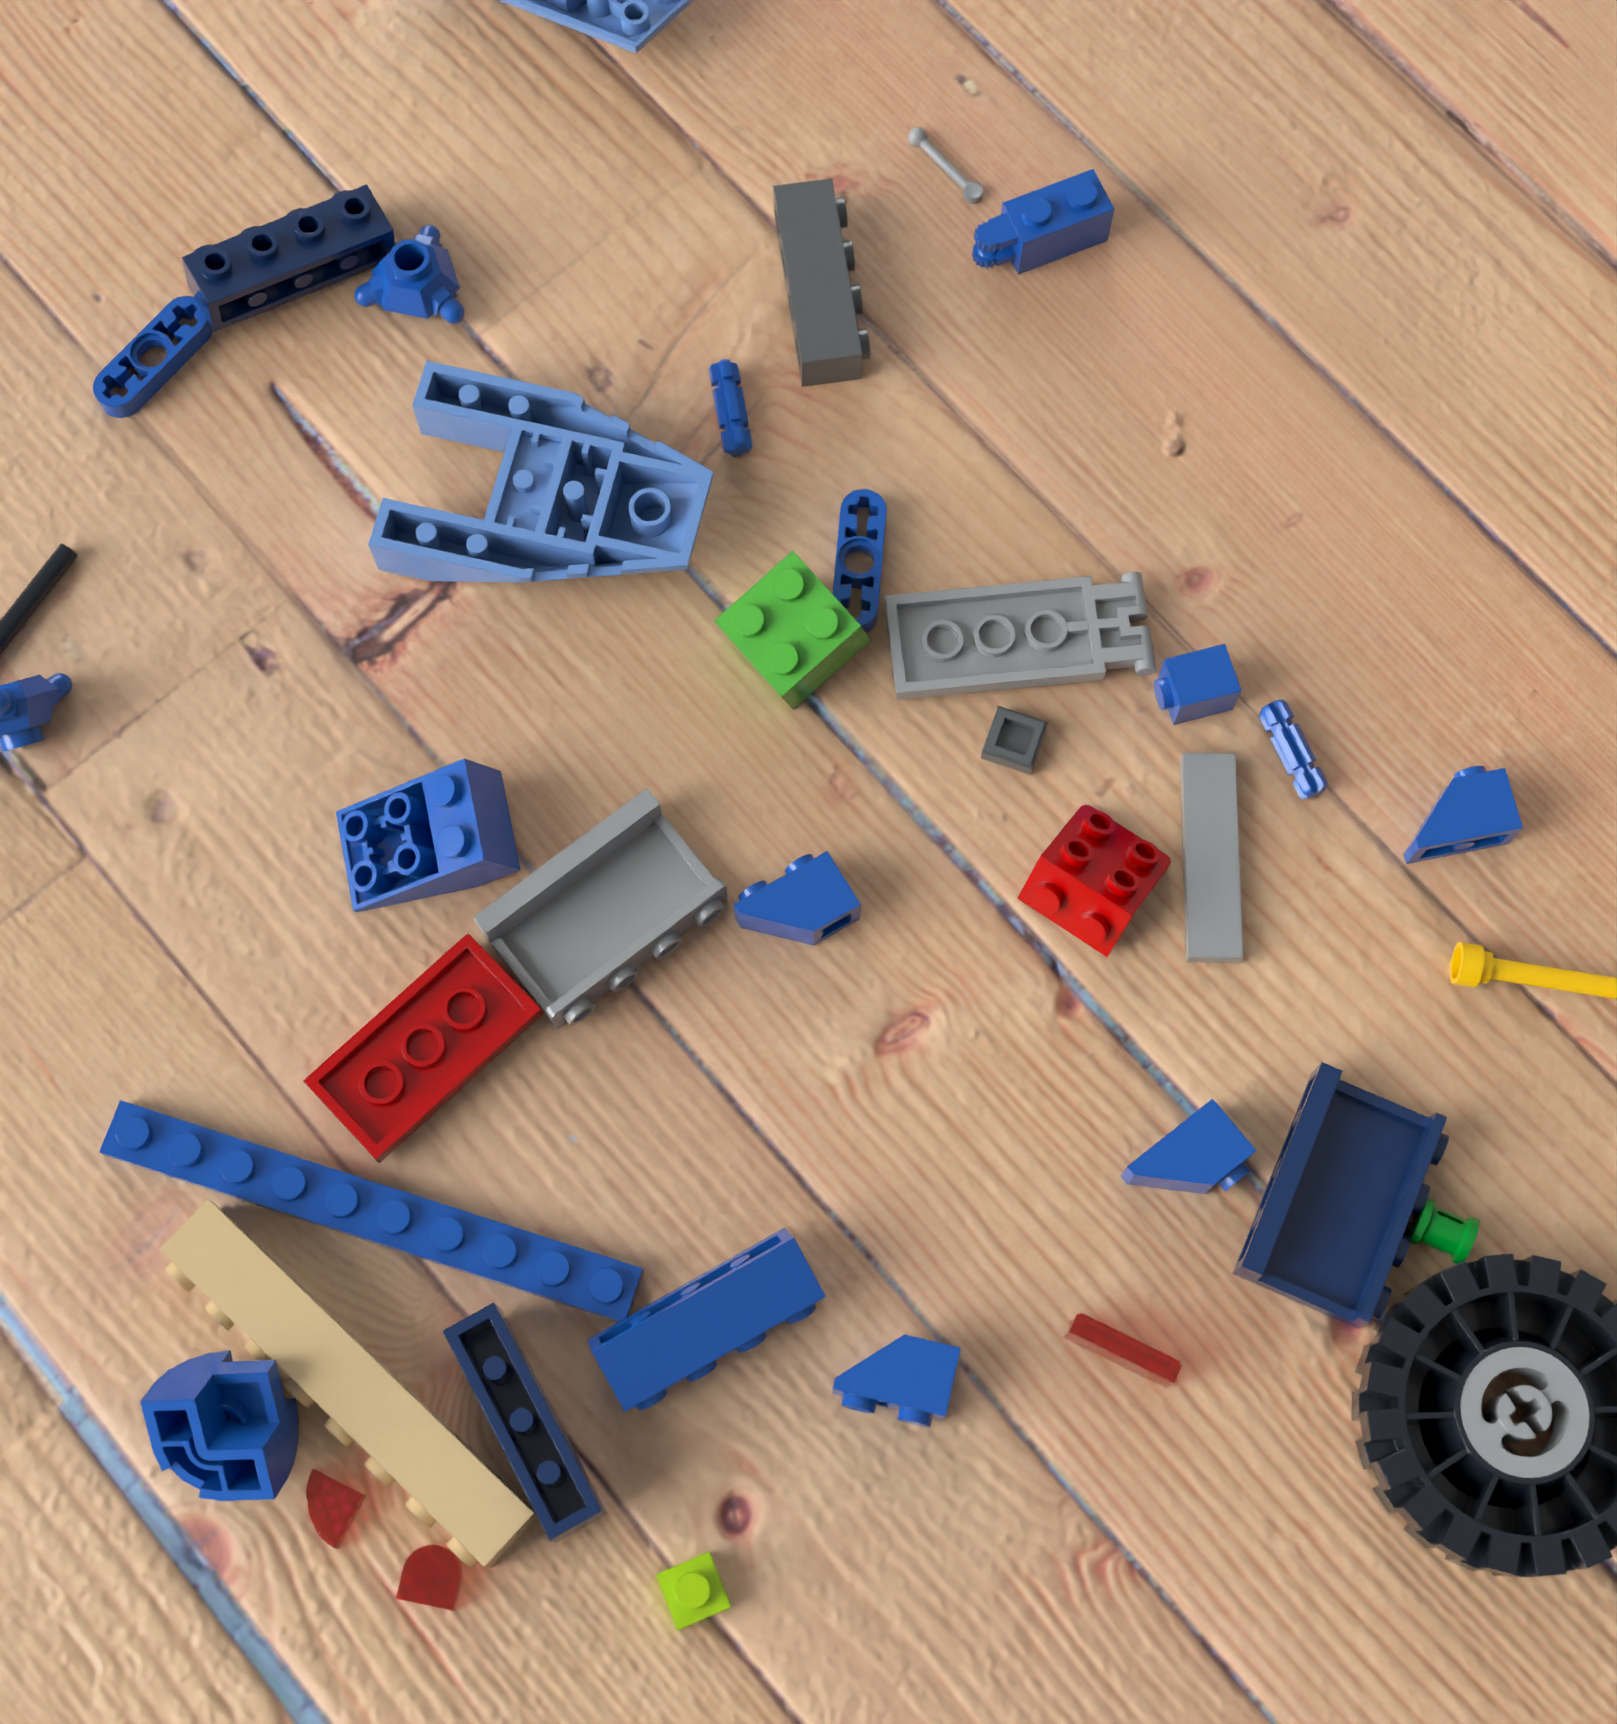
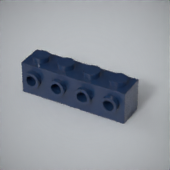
M366 184L353 190L340 191L330 199L308 208L292 210L285 217L262 226L249 227L239 235L214 245H203L193 253L183 256L182 261L188 287L213 332H216L375 268L395 246L394 230Z

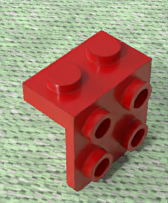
M1082 805L1041 854L1017 899L1108 957L1139 907L1167 871L1171 860L1167 854L1160 851L1154 844L1143 840L1115 822L1106 813L1098 811L1092 806Z

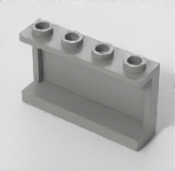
M646 788L473 918L482 935L555 1028L559 1029L567 1022L570 1026H573L584 1020L596 1008L594 1001L610 989L616 993L630 985L639 975L637 969L653 956L660 960L672 953L683 940L680 936L694 925L698 924L700 927H704L713 922L724 911L725 906L723 903L728 900L727 886L720 878L715 879L662 815L660 803Z

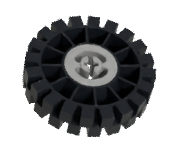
M1513 1253L1489 1255L1470 1263L1463 1261L1431 1276L1404 1294L1405 1297L1400 1302L1389 1307L1373 1328L1377 1331V1334L1371 1343L1363 1347L1355 1373L1362 1375L1360 1389L1352 1392V1421H1360L1363 1438L1355 1441L1363 1469L1372 1468L1379 1483L1372 1488L1389 1514L1398 1512L1408 1523L1403 1530L1426 1549L1436 1547L1446 1553L1445 1560L1471 1571L1485 1570L1492 1572V1576L1517 1578L1562 1575L1574 1569H1588L1612 1558L1613 1556L1610 1551L1617 1547V1300L1610 1301L1605 1297L1602 1292L1607 1284L1582 1269L1571 1274L1561 1271L1562 1261L1532 1255L1524 1260H1514ZM1516 1373L1532 1381L1534 1387L1519 1385L1501 1391V1395L1490 1398L1486 1403L1483 1419L1482 1397L1488 1384L1498 1374ZM1521 1404L1526 1413L1521 1416V1423L1514 1424L1509 1415L1515 1411V1405ZM1553 1413L1551 1436L1538 1453L1531 1457H1523L1506 1451L1502 1447L1501 1440L1514 1443L1536 1437L1534 1433L1545 1431L1549 1427Z

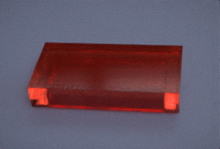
M1083 1313L1075 1315L1063 1337L1164 1388H1168L1175 1383L1182 1367L1179 1360Z

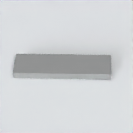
M1182 753L1180 757L1186 962L1240 963L1243 959L1236 755L1235 753Z

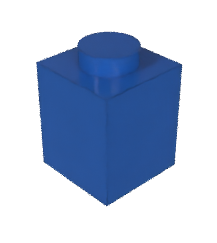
M1225 644L1164 659L1158 678L1154 680V692L1157 703L1161 710L1168 709L1173 725L1233 710L1241 694V688Z

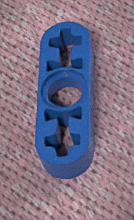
M181 296L168 303L96 376L93 382V393L105 413L115 418H126L137 413L210 339L213 330L194 297ZM184 317L188 320L196 318L197 324L193 327L188 324L181 326L179 321ZM170 338H171L172 340H174V339L176 338L177 341H178V344H177L176 346H174L173 343L171 342ZM160 347L167 351L166 358L161 364L153 367L141 364V357L148 349ZM134 368L138 376L143 380L139 381L135 374L131 376L129 370ZM116 386L121 390L126 388L128 393L121 397L117 394L112 396L110 391Z
M858 489L852 491L843 499L840 508L833 595L848 609L851 603V589H862L861 609L865 611H861L859 619L855 620L868 633L875 626L878 618L887 509L883 498L878 493L868 489ZM859 507L869 508L870 516L867 523L866 537L856 536ZM853 552H865L871 556L874 565L865 573H853L844 564L846 557Z

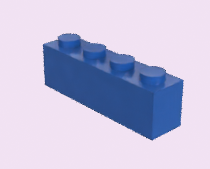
M783 1228L587 1339L624 1412L635 1406L637 1410H644L661 1401L667 1395L666 1388L685 1377L687 1381H694L710 1373L717 1366L716 1360L736 1349L738 1353L756 1347L766 1339V1331L781 1322L786 1321L787 1324H793L808 1317L816 1310L815 1303L826 1296L795 1238Z

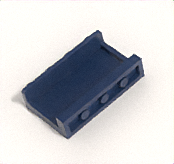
M1321 1062L1310 1075L1232 1274L1359 1329L1370 1323L1372 1318L1379 1320L1387 1307L1391 1288L1384 1286L1391 1266L1399 1268L1408 1251L1411 1237L1405 1235L1404 1231L1410 1215L1412 1214L1417 1217L1428 1198L1430 1186L1424 1184L1423 1181L1429 1165L1437 1166L1446 1150L1449 1135L1442 1133L1447 1117L1437 1112L1431 1117L1424 1116L1340 1080L1342 1070Z

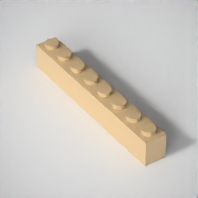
M207 1199L159 1248L171 1261L165 1268V1271L188 1292L197 1286L210 1299L204 1306V1309L225 1329L229 1331L236 1324L250 1338L244 1345V1348L257 1361L276 1360L277 1365L290 1377L283 1386L306 1408H309L316 1402L330 1416L324 1423V1426L342 1444L349 1448L356 1441L371 1456L364 1465L383 1484L390 1487L397 1481L412 1496L405 1505L425 1525L431 1528L438 1521L453 1536L447 1543V1546L467 1566L473 1568L479 1561L484 1567L492 1568L538 1518L534 1509L214 1202Z

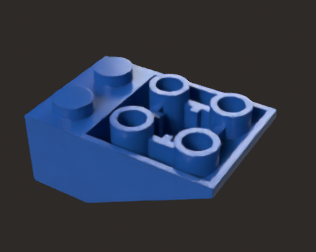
M465 758L336 811L352 907L355 912L479 887L521 870L502 773L500 770Z

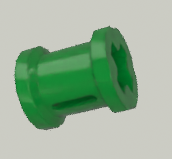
M1427 1198L1421 1213L1417 1217H1413L1407 1236L1411 1237V1244L1424 1243L1451 1255V1261L1459 1264L1465 1261L1471 1251L1479 1230L1480 1220L1473 1216H1469L1467 1219L1436 1207L1435 1200Z

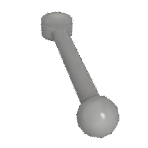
M913 128L908 135L910 144L915 147H921L964 190L963 198L967 203L976 204L980 202L983 195L982 186L977 182H969L927 140V133L923 128Z

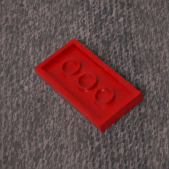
M467 933L304 1079L303 1082L380 1164L543 1015V1012L473 937Z

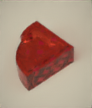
M312 1469L306 1487V1499L311 1521L317 1534L327 1544L339 1549L367 1495L316 1469Z

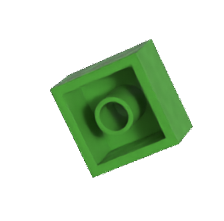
M793 550L714 620L793 710L871 641L862 626Z

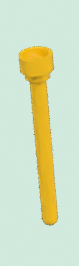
M1458 942L1452 954L1450 980L1454 985L1476 988L1479 983L1488 984L1490 979L1617 999V977L1498 959L1493 957L1492 952L1484 951L1482 945Z

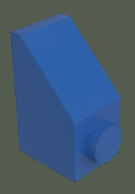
M1473 766L1455 773L1454 778L1440 794L1404 852L1406 864L1509 844L1523 829L1506 769L1486 771L1485 766Z
M1212 1098L1129 1164L1120 1176L1127 1185L1206 1194L1219 1184L1224 1192H1226L1251 1171L1245 1162L1256 1152V1149Z

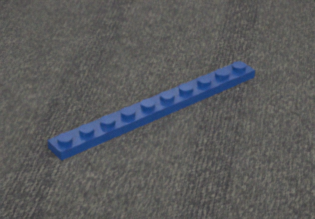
M121 1100L99 1151L104 1156L615 1322H619L629 1316L644 1273L641 1267Z

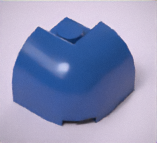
M231 1350L207 1353L186 1360L166 1371L154 1382L141 1399L140 1404L152 1450L161 1470L164 1471L170 1468L182 1481L200 1489L198 1498L217 1501L271 1500L277 1497L287 1481L295 1462L298 1446L299 1417L296 1398H285L276 1360L233 1362Z

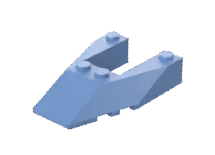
M426 361L412 404L421 434L504 452L484 520L383 498L368 543L378 570L425 581L524 583L688 569L712 484L713 471L659 440L656 444L630 429L629 423L613 414L612 417L605 415L586 404L584 398L576 393Z

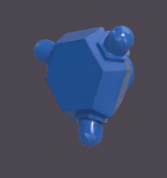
M425 225L411 240H403L397 243L390 253L371 271L373 277L369 278L370 281L356 288L354 293L356 302L363 307H369L377 303V305H382L383 310L427 319L432 314L435 317L439 314L451 324L461 322L465 311L463 306L455 299L458 296L456 292L460 289L449 251L442 248V244L439 243L441 238L439 230L433 225Z
M56 673L45 679L41 675H36L0 685V745L3 752L45 740L40 724L51 721L54 705L59 703L60 699L72 690V680L69 676L63 673Z

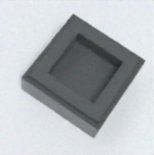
M998 706L981 753V759L1030 775L1048 722Z

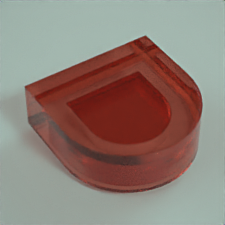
M426 1545L416 1549L405 1561L396 1599L455 1611L463 1578V1570L459 1558L450 1549L439 1545Z

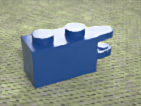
M1088 170L1003 202L1001 215L988 219V222L983 221V224H978V228H975V245H973L972 257L976 265L988 269V267L993 268L994 265L999 266L1011 261L1019 275L1108 241L1114 207L1095 170Z

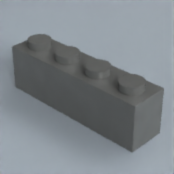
M832 178L773 186L774 217L802 387L861 379L862 360L870 359V345L867 329H858L856 315L863 313L859 284L850 285L848 271H855V258L852 241H843L841 228L848 227L844 197H835Z

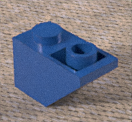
M828 851L815 858L812 854H807L796 859L786 867V875L770 884H767L765 880L752 884L738 896L740 901L734 904L735 920L740 928L813 946L858 921L861 910L860 902Z
M904 1334L835 1377L832 1394L843 1396L842 1407L869 1414L875 1413L876 1405L899 1410L897 1420L930 1428L932 1419L943 1421L946 1417L961 1348Z

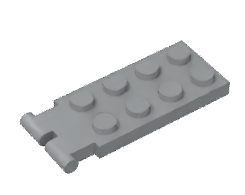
M1125 573L1121 576L1122 583L1093 585L1091 576L885 596L884 606L896 700L1103 680L1106 673L1105 670L1135 667V673L1138 676H1147L1155 673L1156 665L1150 627H1130V622L1142 621L1148 617L1141 573Z

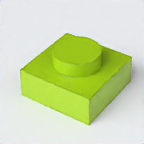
M710 1551L655 1574L677 1631L732 1608Z

